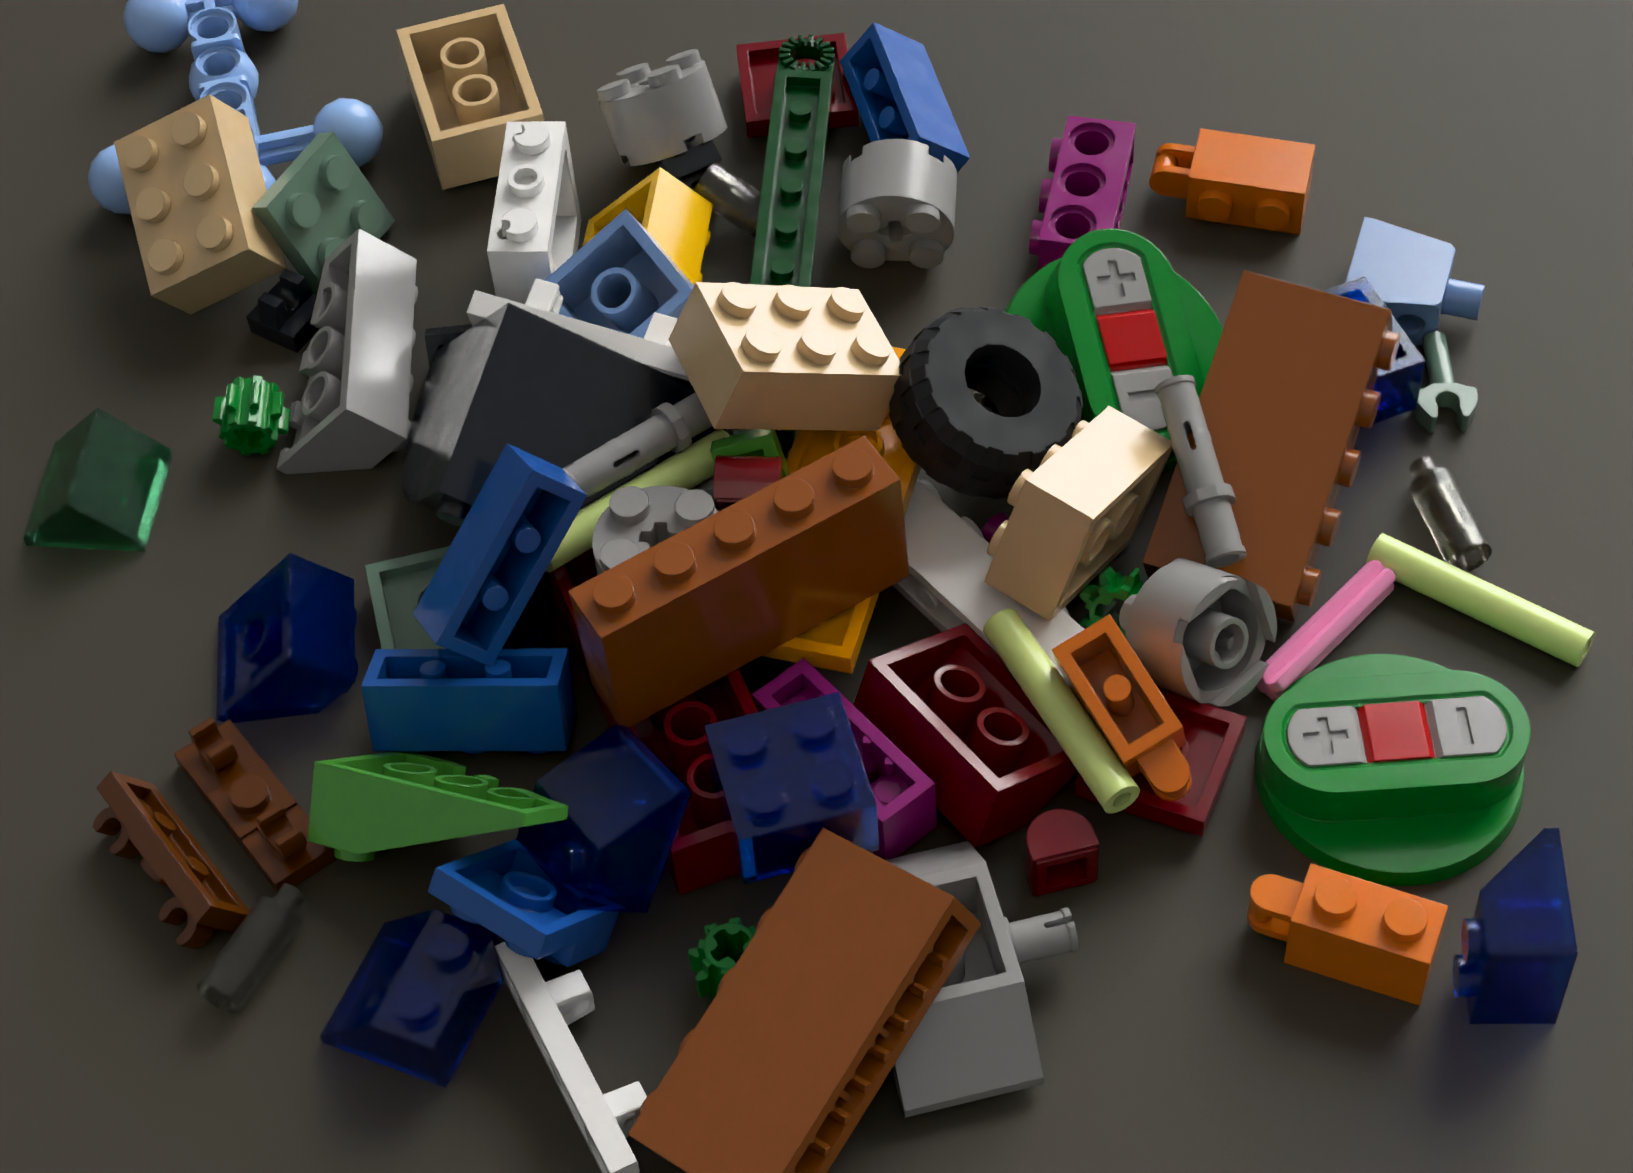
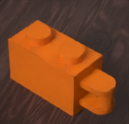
M1200 128L1196 146L1166 143L1157 149L1149 178V185L1157 194L1187 199L1185 218L1300 235L1311 187L1316 145Z
M1110 614L1053 648L1052 652L1058 670L1131 777L1141 772L1153 792L1162 800L1178 801L1184 798L1191 789L1192 778L1189 764L1179 749L1186 745L1183 726Z
M1310 863L1304 883L1275 874H1266L1255 879L1250 888L1247 920L1256 932L1287 942L1284 963L1420 1006L1438 951L1448 905Z

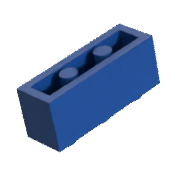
M873 22L840 60L870 141L907 139L921 142L929 146V155L943 162L944 155L948 157L955 165L958 173L970 159V156L924 45Z
M506 444L413 612L415 618L436 645L490 667L493 666L588 496L562 468L515 446Z
M568 648L502 649L492 667L449 649H375L361 685L373 751H410L414 753L423 751H462L468 754H480L486 751H527L532 754L566 751L577 715Z

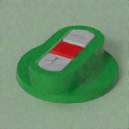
M1113 228L1094 230L1076 239L1068 247L1062 258L1049 263L1021 285L1004 309L1006 313L1018 314L1032 321L1031 324L1043 333L1046 331L1057 342V347L1064 356L1067 355L1082 393L1083 408L1081 409V421L1085 420L1090 423L1103 410L1111 406L1169 440L1171 439L1155 387L1165 379L1178 375H1191L1194 377L1195 389L1200 397L1223 331L1216 314L1208 302L1188 281L1173 271L1167 258L1154 244L1133 232ZM1173 449L1162 473L1176 467L1177 459Z
M1366 654L1351 656L1327 663L1310 671L1294 682L1273 703L1266 716L1255 751L1256 784L1263 806L1276 828L1297 850L1322 867L1385 886L1431 884L1460 875L1477 866L1496 851L1510 834L1518 819L1523 802L1524 761L1530 742V722L1519 699L1507 687L1485 675L1470 671L1451 670L1427 660L1405 655Z

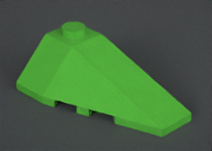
M394 751L315 761L307 841L335 848V858L345 861L366 862L375 859V851L567 820L568 806L526 789L498 787L499 779L490 775L466 776V766L410 751Z

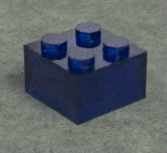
M839 692L704 725L712 777L744 884L794 872L800 855L812 846L822 828L869 852L879 850L877 804Z

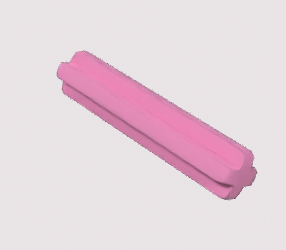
M1378 560L1367 562L1266 661L1268 666L1263 677L1256 685L1257 689L1265 693L1271 700L1276 701L1294 682L1312 671L1394 590L1393 582L1396 580V576L1392 569L1386 568Z

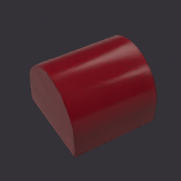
M716 455L713 500L717 510L721 511L782 479V457Z
M1053 809L1040 814L1031 822L1026 835V879L1032 896H1040L1093 883L1098 879L1099 842L1093 826L1084 816L1068 809Z

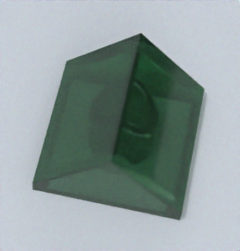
M97 407L54 443L23 536L26 546L145 552L173 460L171 449Z

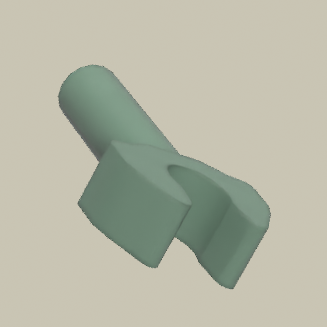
M1438 331L1430 332L1422 339L1430 385L1415 391L1413 402L1414 417L1429 433H1434L1438 408L1448 407L1456 412L1458 427L1460 431L1465 432L1475 417L1478 403L1477 389L1454 383L1446 335Z

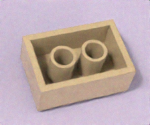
M504 4L396 30L407 81L442 190L499 176L507 122L544 121L542 109Z
M209 94L114 142L152 297L191 315L287 269L283 251L252 210V207L266 193L267 189L247 116Z
M696 282L668 339L714 429L878 431L890 410L889 402L894 393V385L898 377L902 376L899 374L900 360L859 289L845 287H798L793 285H753L736 282Z
M1111 406L1103 410L1090 423L1085 420L1080 421L1073 430L1072 438L1063 447L1054 444L1042 459L1038 469L1034 472L1029 469L1024 470L1014 483L1007 499V503L1014 506L1009 521L1005 520L999 526L988 545L987 554L994 558L984 582L1051 621L1132 542L1171 453V440Z

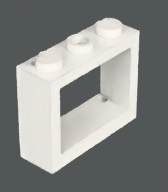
M565 121L507 122L487 255L496 296L525 304L535 279L545 280L578 251L582 219Z

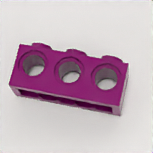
M1068 115L1063 138L1053 137L1048 168L1049 172H1054L1053 179L1043 178L1039 197V213L1045 214L1043 221L1033 220L1029 238V255L1038 256V271L1049 263L1062 258L1068 247L1082 235L1099 229L1121 228L1134 167L1136 123Z
M805 658L799 660L752 694L753 701L781 762L876 856L884 860L896 858L937 827L935 783Z

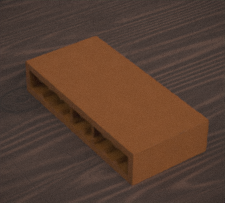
M1243 270L1199 397L1224 483L1230 484L1235 493L1236 501L1232 505V510L1242 545L1247 553L1243 560L1230 566L1216 569L1240 576L1264 588L1273 602L1276 617L1295 623L1300 605L1311 607L1317 594L1322 570L1313 567L1320 546L1331 547L1336 537L1342 511L1333 507L1340 486L1351 488L1360 464L1361 451L1355 450L1353 447L1360 427L1371 429L1381 399V392L1374 391L1373 388L1379 370H1391L1398 351L1401 335L1392 332V309ZM1188 434L1187 439L1190 448L1195 450L1194 437L1192 434ZM1178 463L1176 464L1142 562L1148 579L1157 570L1177 558H1186L1206 565V555L1200 541L1194 517L1188 516L1185 513L1182 503L1187 493Z
M864 435L569 590L568 593L592 685L623 730L910 576L901 480Z
M822 828L812 846L800 855L794 868V874L773 907L769 908L760 918L754 937L736 965L721 979L717 995L696 1028L692 1029L684 1037L678 1050V1056L661 1083L642 1103L638 1119L628 1135L686 1173H827L981 923L951 894Z

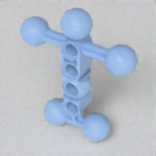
M128 0L123 14L124 27L136 46L149 52L168 53L180 47L190 36L194 62L191 64L189 73V89L196 101L210 94L248 117L267 190L276 181L267 169V166L295 160L319 133L334 132L358 168L370 162L380 151L383 125L372 107L357 99L338 98L325 105L315 116L313 125L261 135L253 101L257 95L259 73L245 52L236 19H240L243 25L256 31L274 32L286 26L296 15L299 0ZM113 144L100 151L91 162L88 174L89 188L101 207L114 213L131 214L115 145Z

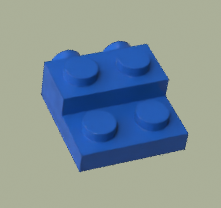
M516 839L436 867L427 891L450 905L452 913L458 918L470 923L480 924L503 938L506 946L513 952L537 960L543 958L551 963L565 965L566 967H570L606 950L622 903Z

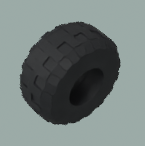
M979 306L977 308L961 307L953 309L937 319L934 318L914 337L900 357L899 374L902 376L898 377L894 385V393L889 402V416L892 427L911 460L916 462L926 472L925 474L936 482L971 497L1008 498L1014 483L1024 470L1029 469L1034 472L1038 469L1042 459L1054 444L1063 447L1072 438L1073 430L1081 421V409L1083 408L1082 393L1075 377L1076 374L1067 355L1064 356L1058 349L1057 342L1046 331L1043 333L1031 324L1032 321L1018 314H1009L1001 309ZM968 388L984 394L996 405L1002 416L986 410L974 399Z

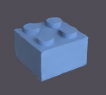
M627 209L622 211L544 280L560 286L559 291L563 296V302L559 311L560 315L643 339L654 312L678 319L694 287L656 239Z

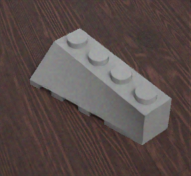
M357 229L324 262L310 322L319 331L312 338L307 350L303 352L299 369L300 373L309 377L302 401L297 400L293 402L290 408L289 426L297 429L293 447L290 449L286 447L280 451L276 470L285 474L372 469L391 452L400 450L409 436L411 422L408 419L409 394L414 381L411 374V357L416 339V332L413 329L414 304L418 297V287L415 285L417 259L361 229Z

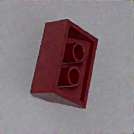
M966 623L868 661L853 705L935 783L936 808L975 848L1024 827L1078 772L1000 656Z

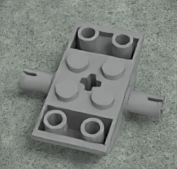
M969 841L887 859L886 861L954 896L981 923L891 1069L905 1118L1044 1084L1025 982L1019 964L1066 952H1078L1077 931L1074 921L1069 922V920H1072L1069 908H1061L1056 912L1009 923L1008 919L1003 916L986 861Z

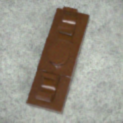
M210 717L188 731L192 743L174 753L179 767L279 896L336 861L332 847L307 841L309 818L230 719L217 726L213 718Z
M110 771L96 788L110 807L105 808L98 814L92 827L96 832L115 836L121 829L119 838L109 849L113 855L132 859L140 853L143 857L140 860L143 870L156 882L169 887L175 896L167 900L161 907L158 918L161 922L180 926L188 916L186 928L175 940L177 944L191 949H200L210 940L214 928L239 934L254 916L153 783Z

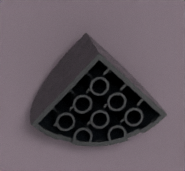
M507 303L435 352L417 403L407 440L402 469L404 496L408 502L436 512L437 517L443 521L461 527L507 443L560 468H564L601 447L606 442L651 418L652 409L665 402L674 405L695 393L693 386L516 305ZM712 426L691 438V444L717 429H714ZM672 451L665 453L631 475L622 478L584 501L580 509L676 453Z

